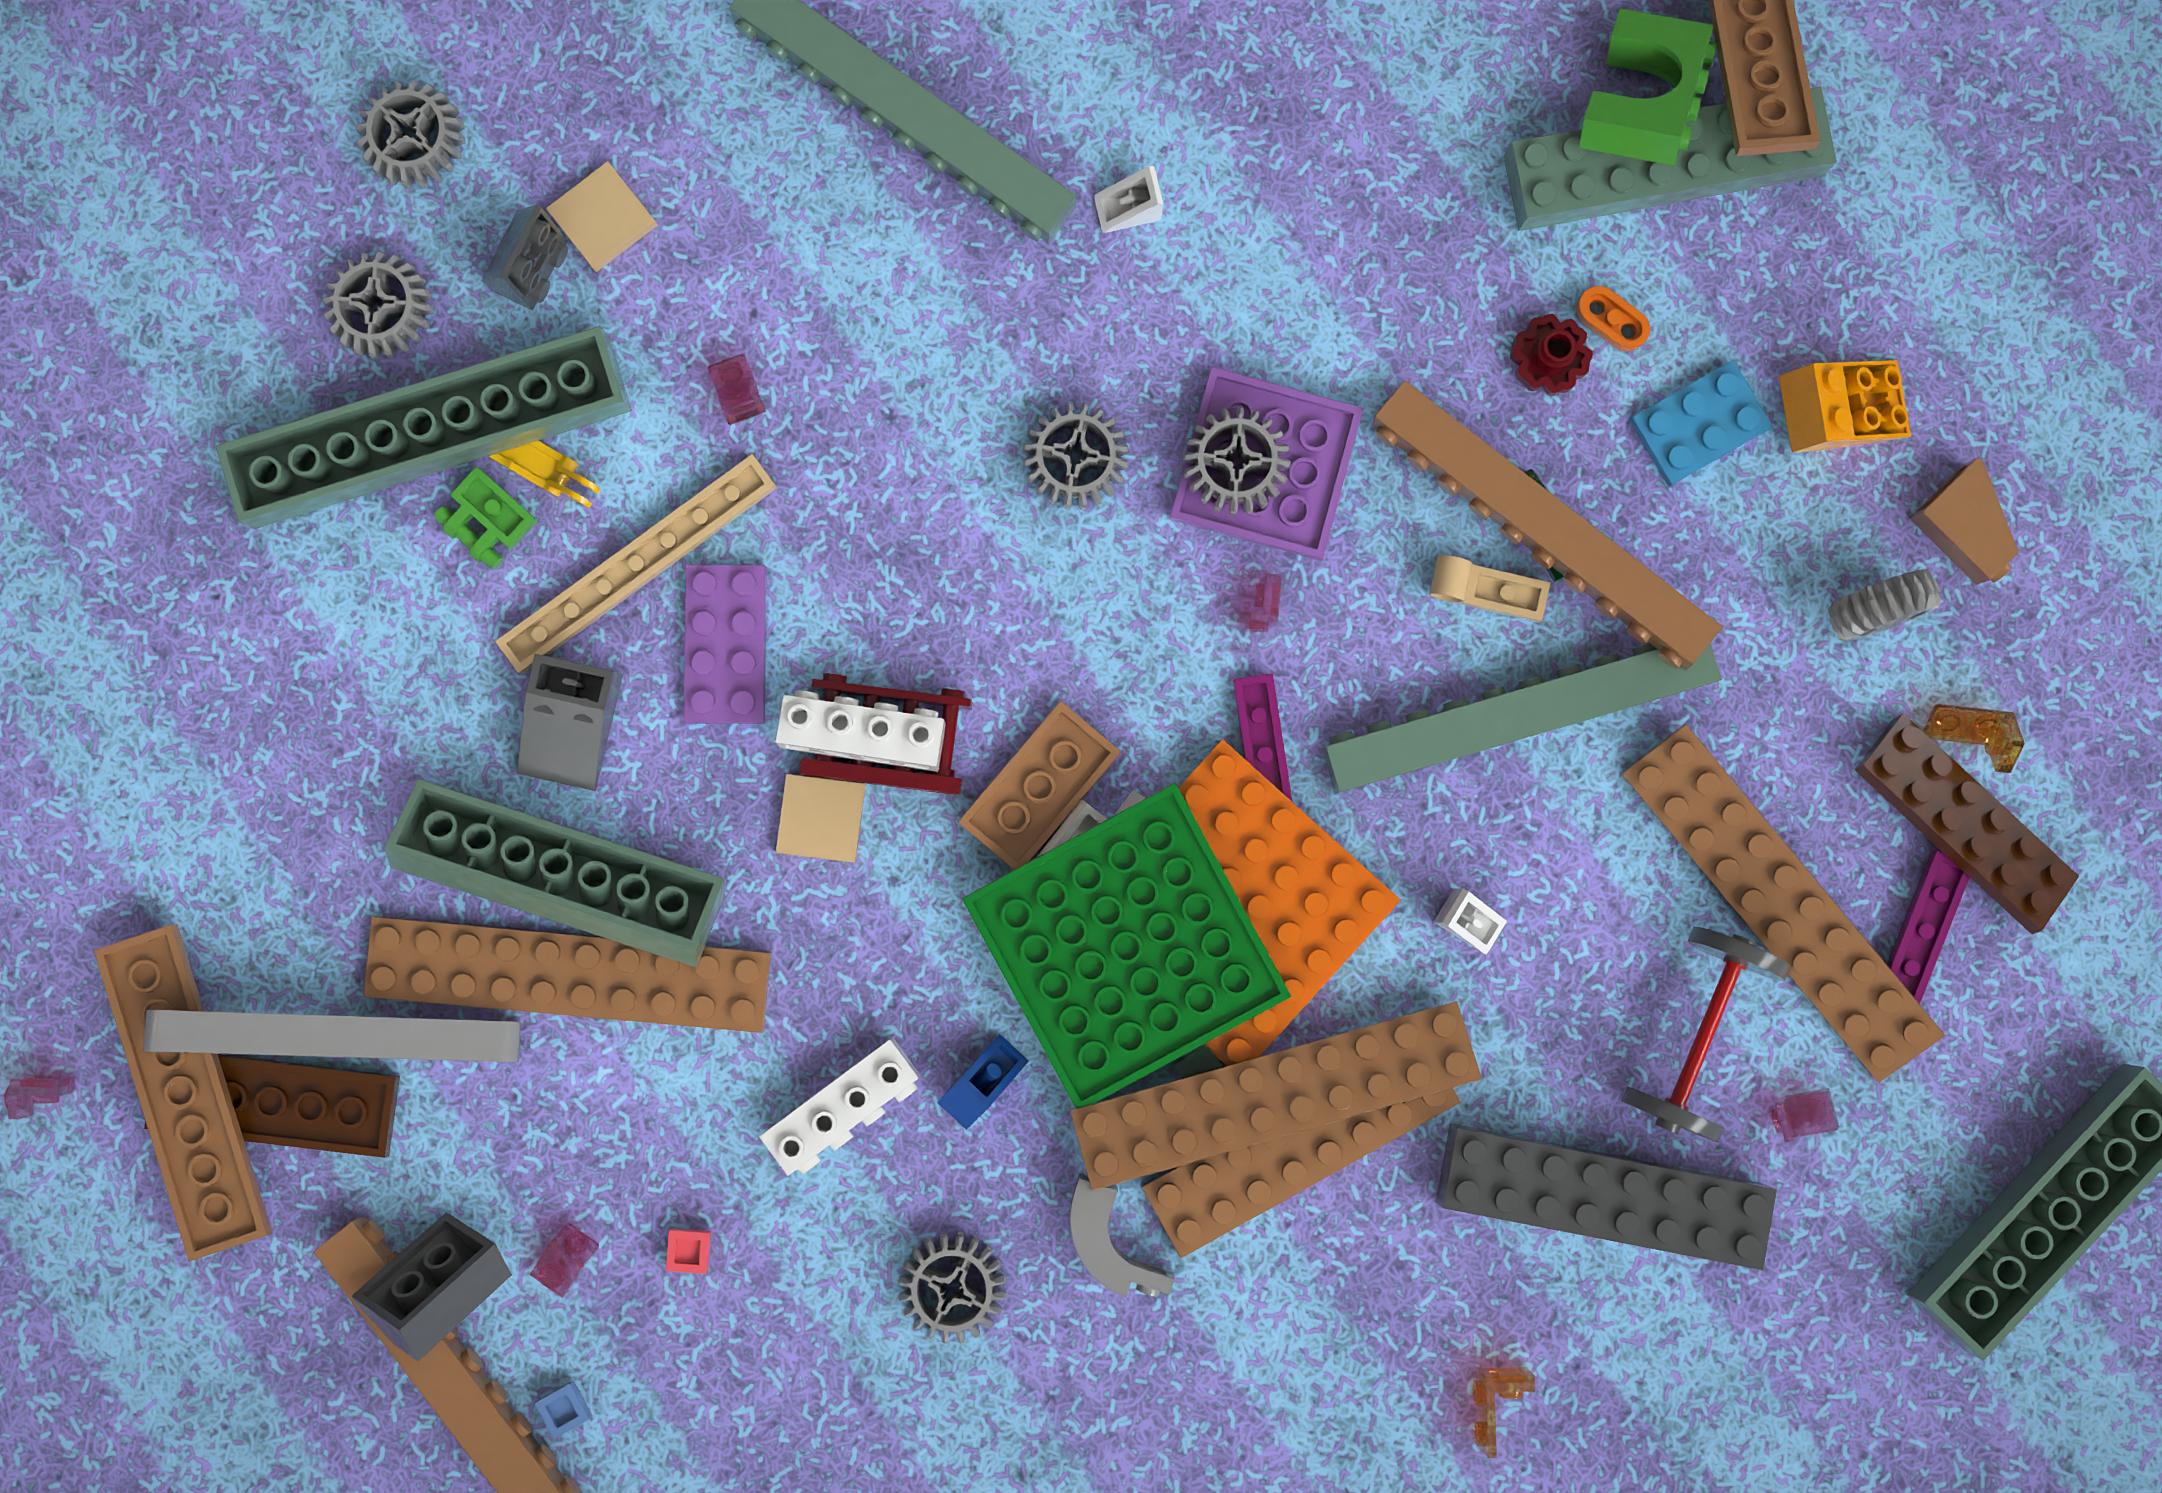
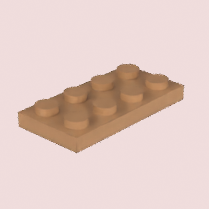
M1060 701L958 823L1015 870L1034 857L1081 799L1121 754V751Z

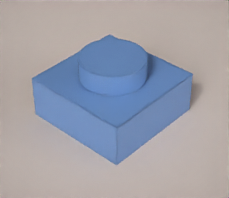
M574 1380L534 1403L553 1439L592 1417Z

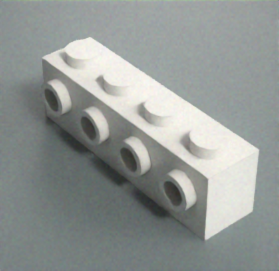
M800 690L795 691L794 696H783L776 744L782 749L935 772L939 770L946 724L944 719L938 718V712L916 708L914 709V714L898 712V706L880 702L875 703L874 708L858 706L859 701L856 699L840 696L835 697L834 702L818 700L819 695L816 693Z
M892 1037L759 1137L787 1176L795 1170H798L803 1175L821 1161L817 1154L830 1145L833 1151H835L854 1137L849 1130L862 1121L866 1127L886 1113L882 1106L893 1097L898 1102H901L916 1091L918 1087L914 1082L921 1075Z

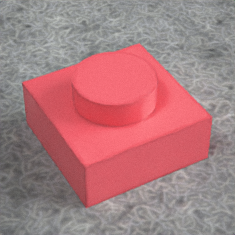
M671 1228L668 1236L666 1271L706 1274L709 1270L712 1231Z

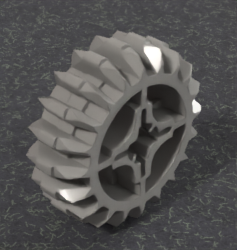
M411 79L406 89L401 82L395 81L394 91L391 93L386 87L380 86V92L383 97L378 101L373 97H368V102L372 109L370 111L359 110L360 116L366 123L355 125L356 131L363 136L357 140V146L362 151H365L362 155L363 160L368 165H373L372 171L378 177L386 176L385 179L392 185H396L401 181L405 188L411 189L414 180H416L421 187L426 188L427 176L430 175L436 182H441V175L438 172L441 168L444 167L446 171L453 172V166L448 161L450 157L462 159L461 152L454 146L466 144L464 136L458 133L464 129L463 121L457 118L459 110L454 104H448L449 98L444 92L436 93L435 88L428 83L421 89L419 83ZM415 108L409 114H398L406 109ZM438 119L439 133L433 146L429 138L432 130L435 128L433 123ZM389 123L392 129L391 135L386 140L388 145L383 148V134ZM400 126H403L407 131L415 133L422 142L420 143L413 137L407 136ZM413 154L424 155L418 159L406 161Z
M377 251L374 260L367 253H361L360 264H357L353 259H347L349 270L345 273L340 269H334L339 281L337 284L334 282L326 283V287L333 292V296H327L322 299L323 303L332 309L323 315L325 320L333 323L329 328L330 332L335 337L341 336V345L347 349L353 347V352L359 356H364L368 351L371 358L379 360L382 351L387 357L395 358V346H398L403 352H409V345L406 342L409 338L416 342H421V336L416 330L418 327L422 329L430 328V324L422 318V315L433 313V308L429 304L424 303L432 298V294L427 288H422L426 284V280L421 274H415L416 268L411 263L403 264V260L397 255H392L388 260L385 253ZM388 278L401 282L405 290L406 301L399 300L396 296H391V288L387 285ZM368 282L363 291L356 293L364 283ZM382 299L385 303H383L381 308L378 307V311L374 312L370 307L374 303L378 304L377 300ZM350 310H355L359 314L364 315V323L368 325V333L356 330L351 320ZM401 317L392 328L388 329L389 323L393 319Z
M1066 403V415L1061 416L1059 410L1053 407L1050 409L1051 418L1053 419L1051 423L1043 416L1037 419V423L1043 430L1042 432L1033 428L1029 429L1028 436L1037 443H1024L1023 451L1035 456L1025 458L1023 466L1029 469L1036 468V470L1027 475L1029 483L1042 480L1036 488V493L1039 496L1046 493L1049 489L1052 490L1049 496L1050 504L1054 505L1061 495L1065 497L1064 509L1069 510L1072 498H1079L1080 510H1085L1086 497L1091 496L1093 503L1098 506L1102 502L1099 494L1100 490L1109 497L1114 495L1115 490L1109 481L1115 484L1123 483L1124 477L1115 470H1127L1129 462L1117 457L1128 454L1129 446L1124 444L1116 445V443L1124 438V431L1117 430L1110 433L1109 431L1115 426L1116 420L1111 417L1102 424L1100 422L1103 415L1102 409L1097 408L1091 417L1087 415L1088 404L1082 403L1080 414H1073L1072 403ZM1075 427L1072 438L1068 442L1063 444L1054 443L1053 446L1046 445L1057 432L1065 428ZM1087 429L1096 433L1103 440L1109 456L1101 455L1100 451L1091 449L1085 441ZM1080 439L1081 456L1085 457L1086 460L1080 459V464H1076L1075 472L1071 474L1070 456L1065 454L1067 452L1072 454V449L1076 448L1077 440ZM1043 457L1052 458V462L1060 463L1065 467V484L1057 481L1050 475L1044 465ZM1098 467L1106 468L1095 481L1083 486H1077L1079 476L1084 470L1098 469Z
M1237 407L1235 418H1230L1227 408L1221 409V422H1218L1212 414L1207 415L1205 421L1209 430L1199 424L1194 427L1193 431L1199 439L1188 438L1186 446L1195 452L1184 453L1182 458L1183 462L1195 465L1184 470L1185 478H1198V480L1190 485L1191 492L1194 493L1204 488L1205 492L1200 502L1206 504L1211 497L1217 499L1214 505L1215 512L1221 511L1224 502L1229 503V514L1232 516L1236 515L1238 504L1241 503L1245 513L1251 514L1253 512L1252 500H1255L1262 509L1265 508L1268 502L1264 493L1272 498H1277L1280 491L1273 483L1285 485L1288 479L1286 475L1277 470H1287L1291 466L1289 460L1278 458L1289 451L1287 444H1275L1282 438L1283 432L1277 430L1269 434L1268 430L1273 420L1268 418L1262 425L1256 423L1259 417V412L1256 410L1251 413L1249 420L1244 419L1243 407ZM1232 432V439L1228 448L1225 450H1215L1214 453H1204L1206 447L1213 439L1224 433ZM1244 433L1254 437L1263 446L1267 457H1262V453L1252 452L1248 449ZM1238 444L1240 461L1246 462L1248 465L1242 463L1235 479L1233 462L1226 461L1225 458L1227 457L1231 460ZM1205 466H1211L1212 469L1223 472L1227 477L1229 489L1227 490L1217 485L1208 475ZM1259 469L1268 470L1266 478L1259 485L1252 489L1241 491V483L1245 474L1258 472Z
M1921 569L1907 572L1854 591V593L1836 600L1828 608L1831 618L1829 620L1840 640L1853 641L1888 630L1933 611L1942 603L1939 594L1941 591L1936 579H1933L1929 570Z
M947 1232L941 1233V1246L937 1247L931 1237L926 1238L925 1246L928 1253H925L919 1247H915L912 1250V1254L918 1263L905 1260L903 1268L912 1275H902L898 1279V1284L910 1287V1289L904 1290L898 1295L899 1301H912L903 1310L904 1316L907 1317L918 1313L919 1316L915 1319L913 1328L918 1330L924 1323L930 1325L926 1332V1337L932 1339L936 1329L943 1331L941 1336L942 1343H948L950 1332H956L958 1343H964L965 1329H969L971 1335L974 1338H978L980 1336V1328L977 1323L980 1322L984 1327L990 1329L993 1326V1320L987 1312L1000 1315L1002 1307L993 1300L1006 1299L1007 1291L995 1287L1005 1283L1007 1280L1006 1274H993L995 1270L1001 1267V1260L998 1258L987 1262L986 1259L992 1253V1248L988 1245L978 1253L976 1248L979 1238L976 1236L971 1239L969 1247L962 1245L964 1240L963 1232L957 1233L955 1244H949ZM946 1256L960 1257L956 1266L950 1271L943 1272L937 1269L933 1271L927 1268L930 1263ZM971 1263L981 1271L984 1277L986 1296L977 1293V1289L972 1287L967 1281L966 1274ZM961 1270L958 1289L963 1288L964 1292L955 1291L949 1297L947 1303L943 1304L946 1298L945 1291L947 1287H942V1283L950 1284ZM920 1279L928 1282V1286L938 1294L939 1301L934 1312L927 1307L922 1299ZM956 1304L978 1307L977 1310L968 1316L957 1319L945 1318L951 1307Z

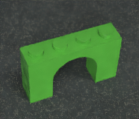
M1620 8L1610 38L1606 65L1654 74L1668 82L1673 90L1659 97L1646 99L1593 90L1583 120L1579 148L1675 166L1679 151H1687L1693 126L1687 125L1688 121L1696 123L1702 98L1696 97V93L1703 95L1705 93L1710 70L1704 69V66H1713L1718 44L1711 42L1714 25Z

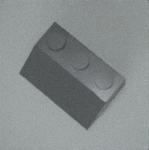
M446 1212L356 1291L352 1298L394 1345L416 1361H419L510 1278L512 1274L494 1242Z

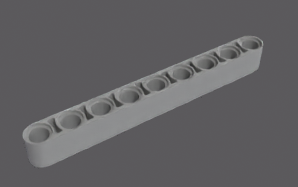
M146 1010L143 1051L518 1062L521 1022Z

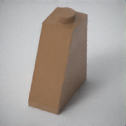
M1979 457L1963 464L1909 518L1976 585L1989 580L1993 583L2000 580L2012 568L2008 562L2019 553L1985 464Z

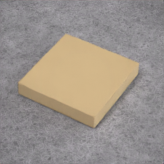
M608 161L546 208L596 273L658 226L653 217Z
M786 774L776 853L856 863L866 784Z

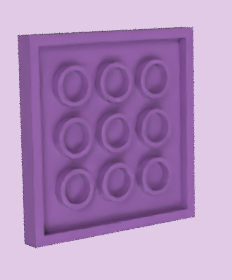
M1211 367L1196 425H1202L1209 430L1205 421L1206 416L1212 414L1218 422H1221L1220 411L1223 408H1227L1230 418H1235L1237 407H1243V418L1248 420L1251 413L1256 410L1259 412L1256 423L1260 425L1270 418L1273 420V423L1268 430L1269 434L1277 430L1283 432L1282 438L1275 444H1287L1289 446L1288 453L1278 458L1289 460L1291 466L1287 470H1277L1286 475L1288 479L1285 485L1273 483L1280 491L1277 498H1272L1264 493L1268 502L1265 508L1262 509L1255 500H1252L1253 512L1251 514L1245 513L1241 503L1238 504L1236 515L1232 516L1229 514V503L1224 502L1220 512L1214 511L1217 499L1213 497L1210 498L1208 503L1202 504L1200 499L1205 492L1204 488L1194 493L1191 492L1190 485L1198 480V478L1184 477V470L1195 466L1185 463L1169 520L1322 561L1364 408ZM1193 432L1192 438L1199 439ZM1232 432L1224 433L1213 439L1206 447L1204 453H1214L1215 450H1225L1228 448L1232 439ZM1244 433L1248 449L1252 452L1262 453V457H1267L1263 446L1254 437ZM1238 444L1231 460L1227 457L1225 458L1226 461L1233 462L1235 479L1242 463L1248 465L1246 462L1240 461ZM1205 466L1210 478L1217 485L1228 490L1226 475L1219 470L1212 469L1211 466ZM1259 469L1258 472L1245 474L1241 483V491H1246L1259 485L1266 478L1268 470Z

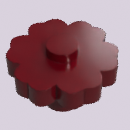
M1554 314L1533 318L1528 323L1526 331L1518 333L1513 340L1510 359L1519 365L1515 372L1516 379L1524 383V386L1529 391H1536L1542 387L1549 396L1569 392L1575 386L1576 379L1583 378L1589 372L1593 352L1583 345L1587 339L1586 331L1579 327L1573 319H1566L1560 323Z

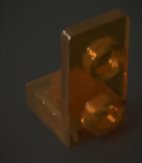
M1936 704L1923 730L1928 737L1934 740L1985 745V752L1990 755L1995 772L2011 773L2025 745L2015 714L2008 711Z
M1527 1367L1479 1368V1380L1473 1381V1399L1475 1405H1480L1481 1421H1475L1474 1423L1475 1443L1477 1447L1482 1446V1451L1488 1458H1497L1495 1393H1499V1397L1516 1399L1522 1398L1524 1396L1523 1392H1535V1375Z

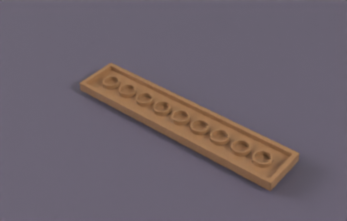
M1686 723L1622 772L1623 776L1770 953L1790 964L1791 967L1788 972L1790 977L1878 1083L1945 1036L1940 1027Z
M372 917L363 997L763 1033L772 953L705 947L697 967H693L604 937Z
M1455 1001L1070 1111L1091 1189L1095 1191L1481 1080L1482 1077L1458 1002Z

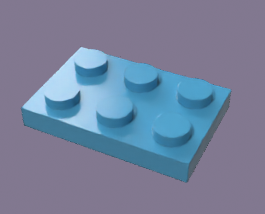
M1734 360L1629 419L1668 487L1773 428Z

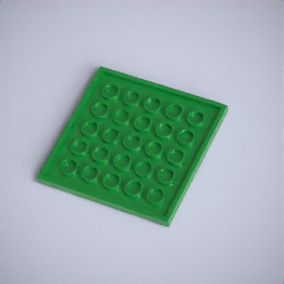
M1176 783L1167 786L962 898L1076 1109L1102 1100L1292 997Z

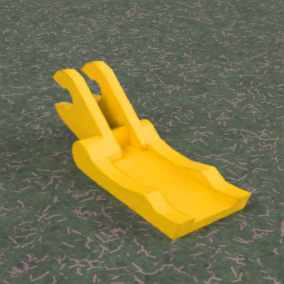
M540 441L489 456L492 460L554 496L559 497L562 493L587 508H590L592 505L589 500L565 487L569 479L597 494L601 490L591 481L574 473L578 466L577 462Z

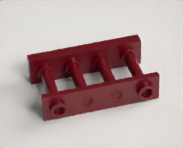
M823 673V680L812 679V688L825 691L824 701L834 702L835 697L841 696V693L864 696L863 707L874 708V704L880 702V698L904 701L902 712L914 714V709L919 708L920 703L943 706L942 719L945 720L946 727L938 772L931 771L930 774L916 773L915 768L891 765V769L876 768L875 762L852 759L851 764L837 763L835 756L813 753L812 759H801L799 774L809 777L961 796L962 779L954 777L955 770H951L959 708L972 710V699L964 698L965 691L942 688L941 695L858 685L846 683L847 676Z

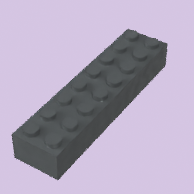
M1450 1123L1436 1203L1444 1209L1763 1270L1777 1189L1762 1183Z

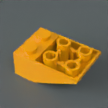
M1898 360L1812 363L1778 376L1792 453L1822 451L1911 437Z

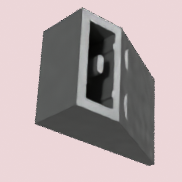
M533 205L516 211L481 280L491 291L531 310L534 309L537 302L541 303L546 298L550 289V281L548 279L554 267L559 268L563 264L568 252V247L565 246L567 240L542 207Z
M535 654L525 695L517 774L596 791L623 675L607 669Z

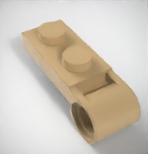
M1438 555L1429 595L1437 599L1541 622L1551 582L1473 565L1471 561L1456 556Z

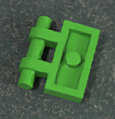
M477 466L450 494L461 505L460 508L453 514L448 508L442 506L434 514V518L443 525V532L451 539L457 538L469 549V555L477 562L483 561L492 570L496 569L503 561V558L493 550L497 542L500 540L512 550L538 522L534 516ZM473 517L487 528L481 537L477 536L467 526Z

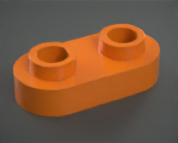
M1604 286L1591 287L1578 299L1576 313L1579 320L1616 349L1624 352L1634 351L1648 339L1650 324L1646 316L1609 288ZM1591 303H1597L1601 306L1602 313L1600 315H1595L1590 311L1589 306ZM1623 326L1632 329V338H1625L1622 335L1621 328Z

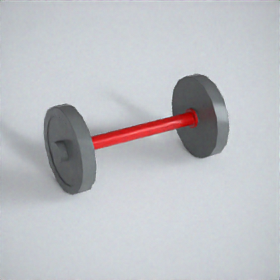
M1694 926L1688 943L1712 956L1722 959L1726 964L1670 1099L1666 1097L1665 1101L1627 1086L1621 1101L1658 1117L1655 1125L1678 1134L1680 1128H1683L1718 1143L1724 1127L1689 1112V1107L1686 1106L1696 1078L1741 970H1748L1771 979L1785 981L1791 966L1784 960L1757 948L1756 942L1736 934L1730 937L1709 929Z

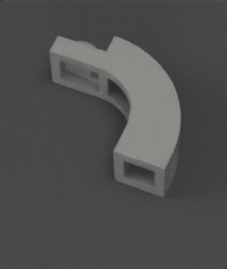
M1079 1173L1071 1200L1070 1226L1074 1246L1086 1269L1099 1283L1123 1297L1127 1296L1131 1282L1137 1284L1136 1290L1153 1297H1159L1160 1292L1170 1295L1175 1280L1172 1272L1127 1257L1114 1245L1110 1237L1108 1224L1118 1193L1117 1186L1112 1185L1092 1191L1088 1176Z

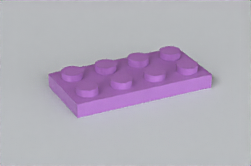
M686 565L684 723L765 724L767 567L765 565Z

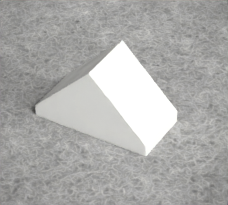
M1148 166L1094 195L1103 233L1159 221L1162 218L1163 200L1154 166Z
M1453 889L1434 920L1435 924L1486 955L1507 922L1465 889Z

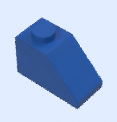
M999 1034L937 1103L967 1130L993 1104L1029 1061Z

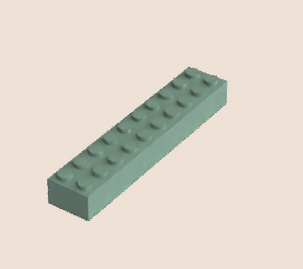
M598 326L216 445L215 447L238 522L257 529L631 412L632 409L610 338Z

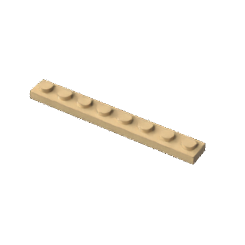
M751 454L495 641L515 670L521 675L532 668L535 654L550 655L777 489V486L754 455Z

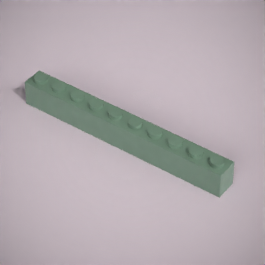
M734 0L729 8L735 22L734 27L743 36L750 40H753L755 36L767 44L765 46L766 50L781 62H785L786 59L790 60L798 66L797 71L804 79L814 85L818 81L830 89L828 92L830 96L841 105L848 107L851 103L862 111L860 116L869 125L876 129L883 126L892 132V139L900 147L909 152L913 148L925 156L924 162L934 171L940 174L947 171L957 178L955 183L964 192L971 196H975L978 193L988 200L987 206L995 214L1004 219L1009 215L1021 224L1019 226L1020 230L1032 240L1038 241L1042 238L1047 243H1050L1076 208L1077 195L802 1Z
M1649 643L1633 648L1634 656L1619 660L1617 653L1594 660L1596 667L1581 671L1580 664L1556 671L1558 678L1544 682L1542 675L1520 681V690L1506 693L1503 686L1481 693L1483 700L1468 704L1466 698L1445 703L1443 704L1445 712L1430 716L1428 709L1405 715L1407 723L1392 727L1390 720L1367 726L1369 734L1354 738L1352 731L1329 737L1331 745L1322 748L1335 794L1721 681L1722 678L1711 643L1686 671L1681 667L1675 669L1666 664L1658 655L1660 650Z

